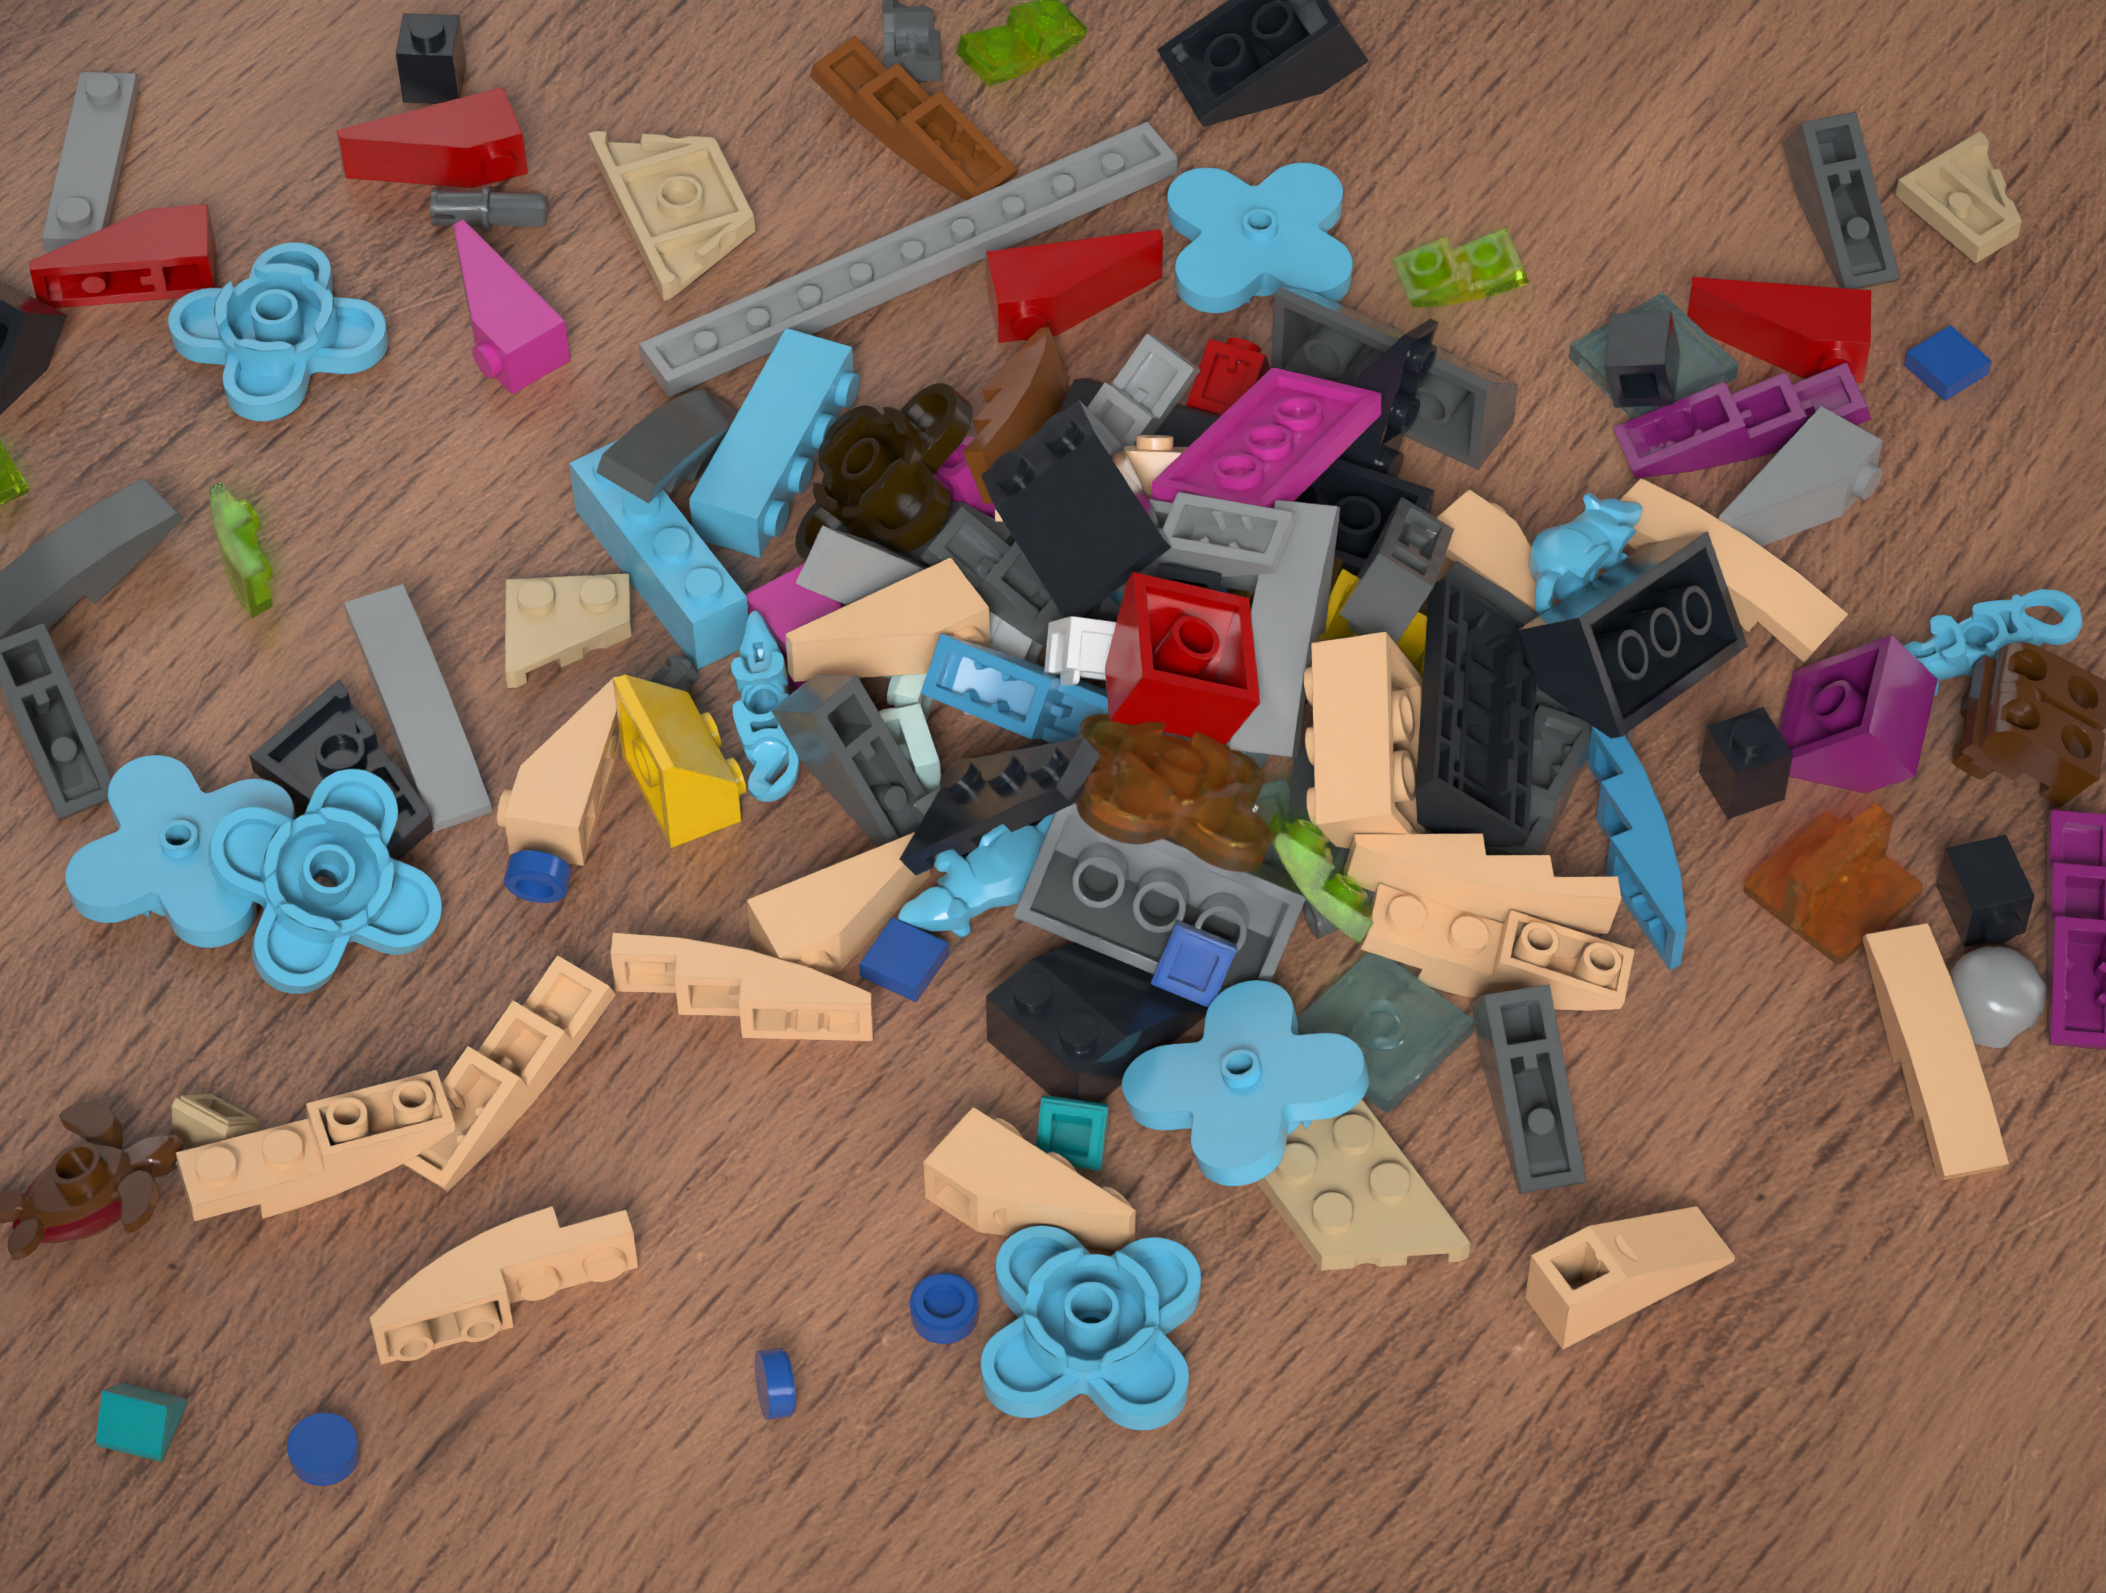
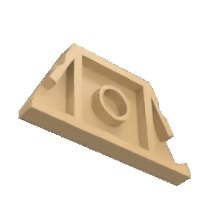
M604 131L588 133L590 151L663 301L672 299L755 232L754 214L715 137L686 136L684 138H670L661 134H642L641 143L608 142L607 132Z
M1363 1100L1344 1114L1329 1119L1313 1120L1306 1130L1301 1123L1294 1132L1287 1135L1285 1153L1279 1165L1269 1175L1256 1181L1321 1271L1353 1269L1357 1265L1364 1263L1375 1264L1379 1267L1407 1265L1408 1256L1447 1254L1448 1262H1461L1469 1257L1470 1241Z

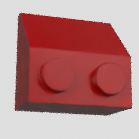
M1133 572L1127 580L1105 664L1109 721L1226 745L1260 704L1249 598Z

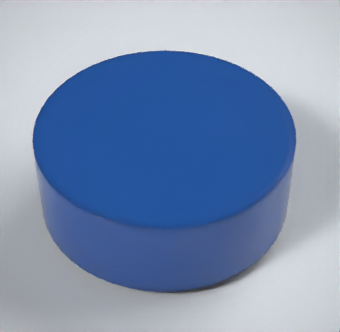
M533 850L519 851L508 858L504 884L512 894L521 899L537 903H552L563 899L567 895L572 871L564 860L555 855Z
M937 1273L921 1280L913 1289L910 1297V1316L914 1329L924 1339L938 1344L955 1343L966 1338L976 1327L979 1317L978 1296L975 1288L965 1278L952 1273Z
M783 1348L756 1351V1386L761 1411L765 1420L791 1417L792 1413L795 1412L796 1393L788 1353Z
M318 1413L304 1418L292 1429L287 1441V1452L294 1473L302 1481L315 1486H329L341 1482L354 1471L360 1457L357 1435L353 1426L345 1418L333 1413Z

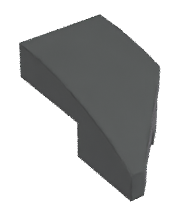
M882 0L884 66L889 69L898 63L915 81H941L940 32L934 29L933 9L923 4L918 7H907L899 3V0Z

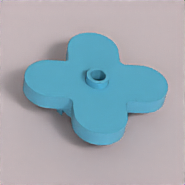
M1312 163L1285 165L1274 171L1257 186H1250L1229 172L1216 168H1197L1179 175L1171 183L1168 190L1167 215L1173 228L1193 241L1179 254L1175 264V288L1181 300L1188 306L1207 313L1232 311L1244 303H1250V298L1253 296L1274 295L1280 287L1310 290L1330 300H1341L1351 287L1353 260L1347 247L1326 233L1337 223L1342 213L1343 187L1338 177L1329 169Z
M284 243L266 250L254 262L249 279L243 280L234 288L230 281L223 289L206 288L191 292L175 303L168 318L172 342L177 352L194 362L225 365L223 385L227 402L236 414L253 421L276 420L296 410L305 398L310 376L313 373L353 374L371 368L385 355L389 339L385 318L376 306L360 299L333 297V278L327 256L318 248L305 243Z
M162 755L140 757L121 767L111 779L108 787L110 808L119 830L83 846L71 858L66 869V884L75 909L84 917L101 923L121 922L140 914L150 917V912L152 911L160 916H166L175 934L186 943L197 947H220L242 937L254 923L257 914V903L231 893L216 880L208 861L211 837L218 823L227 814L244 807H263L296 819L294 806L289 794L281 786L262 779L241 780L211 793H204L200 790L190 770L182 762Z
M359 769L337 771L326 777L317 786L305 815L293 819L263 807H244L227 814L218 823L212 834L208 849V861L216 880L231 893L256 902L264 908L252 942V959L261 978L279 991L290 994H303L317 990L325 985L334 975L345 947L350 942L359 943L385 954L402 955L421 948L430 940L436 930L442 912L441 897L436 885L421 870L389 857L387 845L397 822L398 807L392 790L378 776ZM320 876L327 877L332 880L335 887H324L314 879Z
M1252 980L1241 982L1225 989L1211 1002L1206 1012L1203 1038L1199 1042L1163 1045L1150 1049L1138 1056L1124 1073L1122 1091L1130 1114L1139 1124L1154 1130L1191 1129V1146L1198 1167L1206 1178L1220 1185L1242 1186L1261 1180L1279 1165L1285 1153L1287 1135L1294 1132L1301 1123L1306 1130L1313 1120L1333 1118L1355 1107L1367 1092L1369 1073L1362 1050L1353 1040L1334 1033L1298 1035V1019L1291 997L1287 991L1272 982Z
M1033 1226L1022 1229L1010 1236L1001 1246L996 1258V1285L1000 1297L1018 1319L997 1332L987 1342L982 1352L981 1383L988 1400L997 1409L1008 1415L1020 1418H1035L1053 1412L1079 1394H1086L1110 1420L1128 1429L1151 1430L1162 1427L1174 1420L1183 1410L1188 1398L1189 1371L1183 1355L1165 1335L1185 1322L1194 1313L1199 1304L1201 1271L1193 1254L1175 1241L1157 1237L1134 1241L1118 1252L1115 1251V1254L1110 1257L1102 1254H1090L1070 1233L1051 1226Z

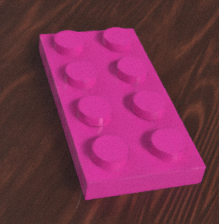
M1272 367L1152 481V499L1174 503L1177 493L1182 492L1273 509L1276 500L1294 502L1382 414L1381 393Z

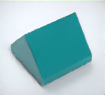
M1042 1095L1036 1147L1045 1153L1054 1152L1061 1155L1073 1167L1100 1171L1110 1127L1109 1104Z
M122 1382L102 1390L96 1433L97 1446L162 1462L188 1404L187 1399Z

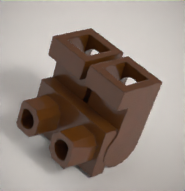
M2017 642L2007 644L1998 650L1995 660L1985 655L1974 664L1971 689L1962 696L1960 714L1964 718L1965 729L1963 739L1954 748L1952 763L1957 768L1977 779H1984L1993 771H1997L2014 780L2024 772L2042 782L2040 796L2059 807L2100 779L2105 733L2101 731L2106 728V680L2031 643Z

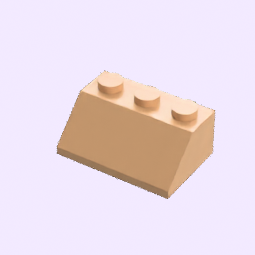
M1387 632L1311 643L1312 667H1306L1304 671L1305 693L1310 705L1313 706V726L1308 727L1305 733L1306 751L1310 763L1314 766L1315 787H1310L1307 791V810L1311 823L1317 826L1336 847L1348 849L1351 847L1354 834H1429V830L1417 824L1415 793L1423 677Z

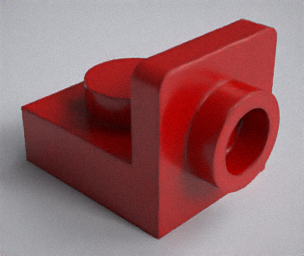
M1228 337L1226 343L1208 339L1199 366L1201 371L1194 380L1186 406L1222 416L1271 369L1266 355L1260 353L1261 348L1258 345L1241 338Z

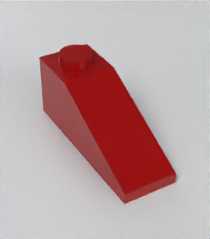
M503 87L336 130L342 168L347 179L476 188L528 174L523 133Z
M208 204L150 208L29 261V271L36 299L56 309L179 299L196 290L216 288V244Z
M1161 229L986 251L987 293L998 343L1028 341L1039 328L1049 327L1052 336H1057L1161 279L1163 260V236Z
M1692 277L1686 326L1803 379L1847 362L1856 383H1863L1871 344V290Z

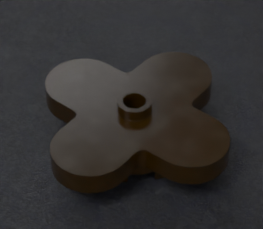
M937 383L915 394L900 411L893 407H883L884 414H881L874 407L863 405L855 407L839 417L827 431L819 448L818 464L824 476L822 484H813L816 502L805 514L797 530L795 540L797 553L805 561L807 560L822 526L869 541L878 537L891 549L901 553L913 551L927 543L939 531L950 510V490L937 475L940 466L960 446L969 431L972 422V407L969 401L950 385Z

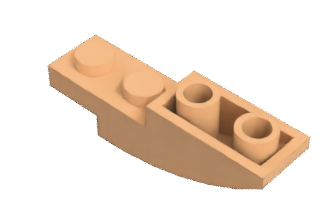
M1382 884L1378 885L1372 897L1360 948L1361 950L1417 967L1418 972L1415 983L1445 992L1479 999L1486 994L1550 984L1554 1010L1582 1011L1621 1009L1625 1002L1635 951L1634 949L1510 910L1504 923H1500Z
M437 1070L306 1103L308 1119L176 1152L178 1170L194 1221L258 1205L262 1219L301 1208L368 1182L429 1149L455 1131V1121Z
M551 1206L487 1230L448 1251L420 1270L396 1290L369 1318L380 1364L396 1360H417L426 1356L431 1350L463 1341L479 1342L489 1339L498 1331L514 1327L510 1309L511 1303L522 1300H542L553 1295L557 1290L589 1281H609L618 1277L624 1271L638 1268L634 1233L627 1211L622 1210L560 1228L554 1208Z

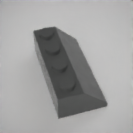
M1280 287L1274 294L1271 368L1274 367L1351 385L1406 333L1399 331L1390 324L1381 323L1352 310L1339 301L1330 300L1310 290ZM1437 347L1435 361L1428 374L1420 380L1415 398L1420 400L1417 418L1412 427L1403 436L1479 470L1514 424L1518 384L1494 371L1483 369L1452 355L1443 348Z
M1081 789L1073 805L1054 813L1013 917L1152 974L1156 969L1177 919L1237 944V951L1219 990V995L1225 989L1241 982L1252 980L1271 982L1306 900L1308 881Z

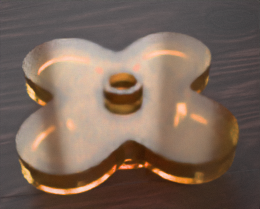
M1094 714L1082 720L1075 739L1085 738L1100 754L1091 771V775L1088 776L1076 804L1079 816L1090 828L1107 838L1126 844L1142 845L1164 838H1172L1206 863L1228 871L1249 872L1262 865L1272 842V832L1266 822L1251 810L1264 784V774L1255 761L1244 753L1230 750V746L1222 745L1196 731L1191 742L1177 736L1164 735L1163 731L1166 723L1147 722L1133 726L1109 721V714Z

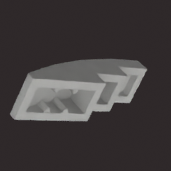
M1146 334L1113 383L1105 382L1087 408L1115 436L1123 447L1127 445L1136 446V436L1155 434L1201 370L1155 335Z
M1182 492L1177 493L1174 503L1149 499L1172 548L1139 573L1156 576L1158 564L1222 574L1221 577L1276 573L1297 518L1294 512Z
M1276 500L1274 509L1294 512L1297 520L1276 573L1258 575L1251 610L1260 704L1231 738L1230 750L1298 758L1306 696L1304 671L1306 667H1312L1311 643L1318 642L1319 634H1325L1340 507Z
M404 584L345 602L344 607L347 621L367 664L369 680L389 723L394 746L412 787L431 813L434 828L432 833L493 813L491 802L470 745Z

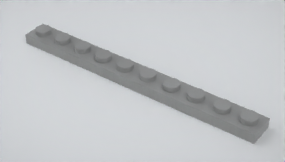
M1145 122L639 343L641 361L668 397L674 396L773 352L786 328L812 335L986 258V251L1007 249L1177 174V156L1152 126Z

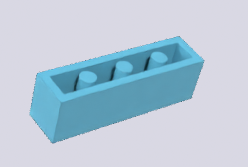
M786 328L689 498L692 527L704 542L761 558L771 538H779L787 524L790 503L795 494H803L810 483L813 462L827 431L837 420L843 407L849 409L856 399L860 377L853 370L852 347Z
M617 441L570 462L575 511L624 574L629 573L630 583L695 668L699 670L740 650L745 634V624L749 617L747 596L665 491L662 490L648 504L596 473L602 454Z

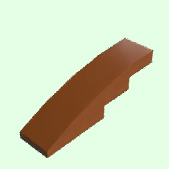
M855 35L813 65L810 77L852 118L894 153L930 179L961 198L969 200L1007 183L1016 176L1018 169L941 90L930 97L898 63L887 69Z
M1049 327L1039 328L982 389L987 405L972 420L978 435L962 452L984 504H993L981 475L989 470L1001 455L1013 451L1039 431L1050 417L1058 413L1066 397L1069 377Z

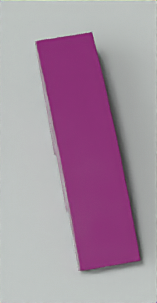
M1846 362L1793 385L1786 372L1731 394L1726 381L1678 400L1674 402V405H1666L1615 426L1613 429L1632 474L1636 479L1693 472L1778 452L1821 406L1854 425L1871 420L1868 406Z
M2051 810L2048 816L2046 986L2049 1045L2106 1050V814Z

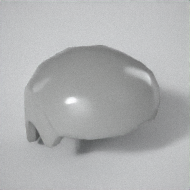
M1990 945L1975 949L1964 954L1949 973L1974 1044L1992 1048H2004L2008 1046L2017 1034L2026 1029L2029 1031L2033 1030L2038 1018L2044 1012L2047 986L2036 965L2016 950L2003 946L1992 947Z

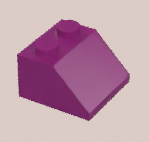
M1893 635L1793 671L1778 729L1793 752L1789 777L1865 794L1915 777L1938 679Z

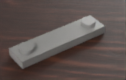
M80 72L42 235L45 252L54 251L109 226L140 88L136 73Z

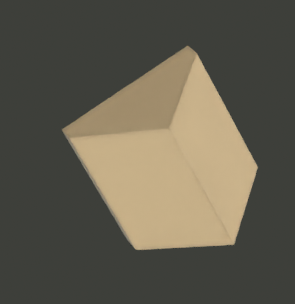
M213 1094L183 1095L175 1097L172 1104L173 1135H177L182 1139L183 1147L187 1149L259 1131L262 1125L258 1122L259 1119Z

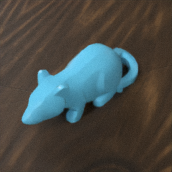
M1586 493L1582 498L1585 503L1583 513L1570 523L1553 526L1537 534L1530 549L1528 567L1533 580L1537 584L1535 608L1538 616L1553 607V598L1561 601L1597 578V573L1601 568L1609 570L1628 557L1622 551L1636 533L1633 527L1639 522L1643 512V507L1640 503L1621 501L1615 498L1599 500L1593 494Z
M2040 589L2030 592L2023 597L2015 594L2012 596V600H1994L1977 603L1972 608V616L1959 624L1951 616H1934L1929 622V628L1933 636L1924 643L1912 641L1904 647L1938 679L1934 694L1936 696L1939 689V681L1959 676L1972 677L1974 664L1985 655L1995 660V655L2001 647L2017 642L2031 643L2039 647L2041 644L2062 645L2069 643L2077 638L2083 627L2080 607L2068 594L2058 590ZM2033 606L2051 607L2062 616L2063 621L2056 625L2046 624L2028 616L2025 613V608Z
M754 610L747 618L745 624V634L740 647L739 657L734 658L731 662V670L736 681L737 691L741 693V699L733 704L732 711L740 743L748 760L754 766L748 780L749 794L758 801L772 802L782 798L792 789L798 777L800 761L771 711L790 696L787 689L788 665L784 661L780 645L770 632L764 617ZM788 765L785 773L774 784H771L776 776Z
M1054 813L1045 817L1037 826L1027 825L1014 832H1011L1004 824L993 828L982 836L979 847L970 852L966 858L959 856L954 849L937 855L934 866L938 871L947 872V874L936 880L939 885L938 887L929 888L907 902L901 909L898 920L930 932L951 930L958 937L964 938L971 932L969 923L971 918L993 907L1018 904Z

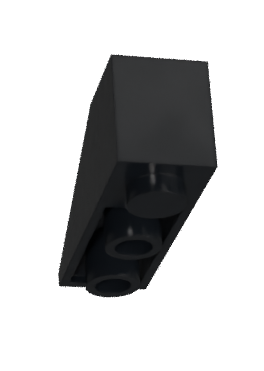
M1430 318L1404 334L1350 385L1381 393L1382 414L1338 459L1393 477L1398 476L1404 460L1403 453L1399 452L1404 433L1412 427L1420 409V400L1415 398L1420 380L1428 374L1436 358L1437 346L1432 344L1438 326L1437 321Z

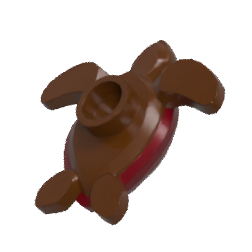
M78 1103L63 1110L59 1117L64 1128L79 1135L86 1142L72 1144L60 1151L52 1163L36 1177L25 1194L16 1191L0 1192V1223L13 1221V1231L8 1238V1251L12 1258L20 1260L29 1256L40 1243H61L92 1237L109 1229L110 1226H113L119 1220H121L125 1231L128 1233L141 1228L150 1220L160 1196V1187L153 1178L167 1175L178 1167L176 1152L183 1151L182 1139L177 1135H154L144 1138L122 1151V1124L109 1108L94 1103Z

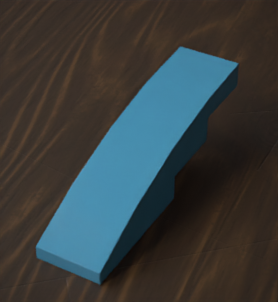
M946 633L940 634L921 694L1029 739H1043L1050 743H1058L1085 738L1100 754L1097 762L1108 761L1124 768L1134 749L1171 767L1177 768L1187 737L1109 721L1107 690L1081 680L1076 685L1061 686V674L1045 673V667Z
M1592 727L1587 767L1600 784L1596 821L1610 840L1605 876H1618L1621 900L1667 968L1671 970L1681 966L1687 924L1681 873L1667 821L1645 769L1625 735L1611 739L1595 727Z

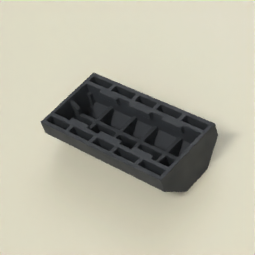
M1448 576L1435 583L1428 597L1415 788L1417 824L1434 834H1483L1485 847H1512L1529 837L1536 680L1531 666L1525 659L1523 643L1518 632L1525 624Z

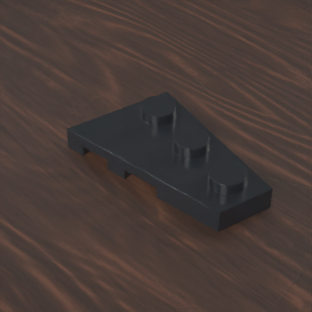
M339 679L250 755L254 773L264 780L281 786L293 801L306 810L317 786L322 780L337 771L359 769L381 778L392 790L398 807L397 822L387 845L390 858L399 861L434 830L431 813L397 763L391 762L380 746L375 731L365 717L361 718L350 701L349 693Z
M1085 738L956 761L942 775L939 792L899 860L916 876L932 869L936 861L934 856L949 848H953L959 856L978 848L982 836L993 828L1004 824L1011 832H1014L1073 805L1100 754Z

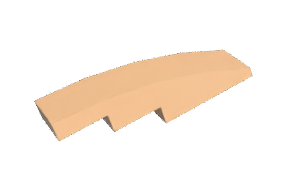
M1642 478L1620 499L1621 501L1640 503L1643 507L1641 518L1633 527L1636 533L1628 541V544L1635 551L1649 543L1708 531L1740 625L1749 632L1759 622L1803 662L1816 651L1847 617L1848 613L1794 569L1746 535L1696 505Z
M1354 834L1344 867L1345 882L1373 892L1376 891L1379 884L1500 923H1504L1510 910L1581 933L1608 934L1622 899L1618 876L1554 877L1550 855H1486L1483 834Z
M1925 923L1865 934L1862 939L1893 1064L1901 1062L1915 1122L1923 1121L1938 1181L2003 1169L2009 1162L1991 1096L1958 996L1929 924Z
M613 933L611 961L616 992L676 993L679 1015L740 1016L742 1038L873 1041L872 993L815 969L747 949L678 937Z
M557 955L523 1006L512 1001L480 1049L475 1051L467 1046L442 1082V1087L455 1121V1131L429 1149L403 1163V1165L446 1192L455 1186L535 1102L576 1051L616 996L610 986Z

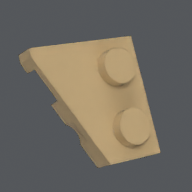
M1981 131L1900 178L1895 195L1974 263L1981 261L2017 239L2022 223L2014 201L2010 200L2005 193L2007 185L2001 170L1993 169L1987 154L1989 141L1987 136Z
M629 573L506 579L505 675L507 688H517L526 684V673L557 660L562 668L584 658L593 649L607 648L632 637Z

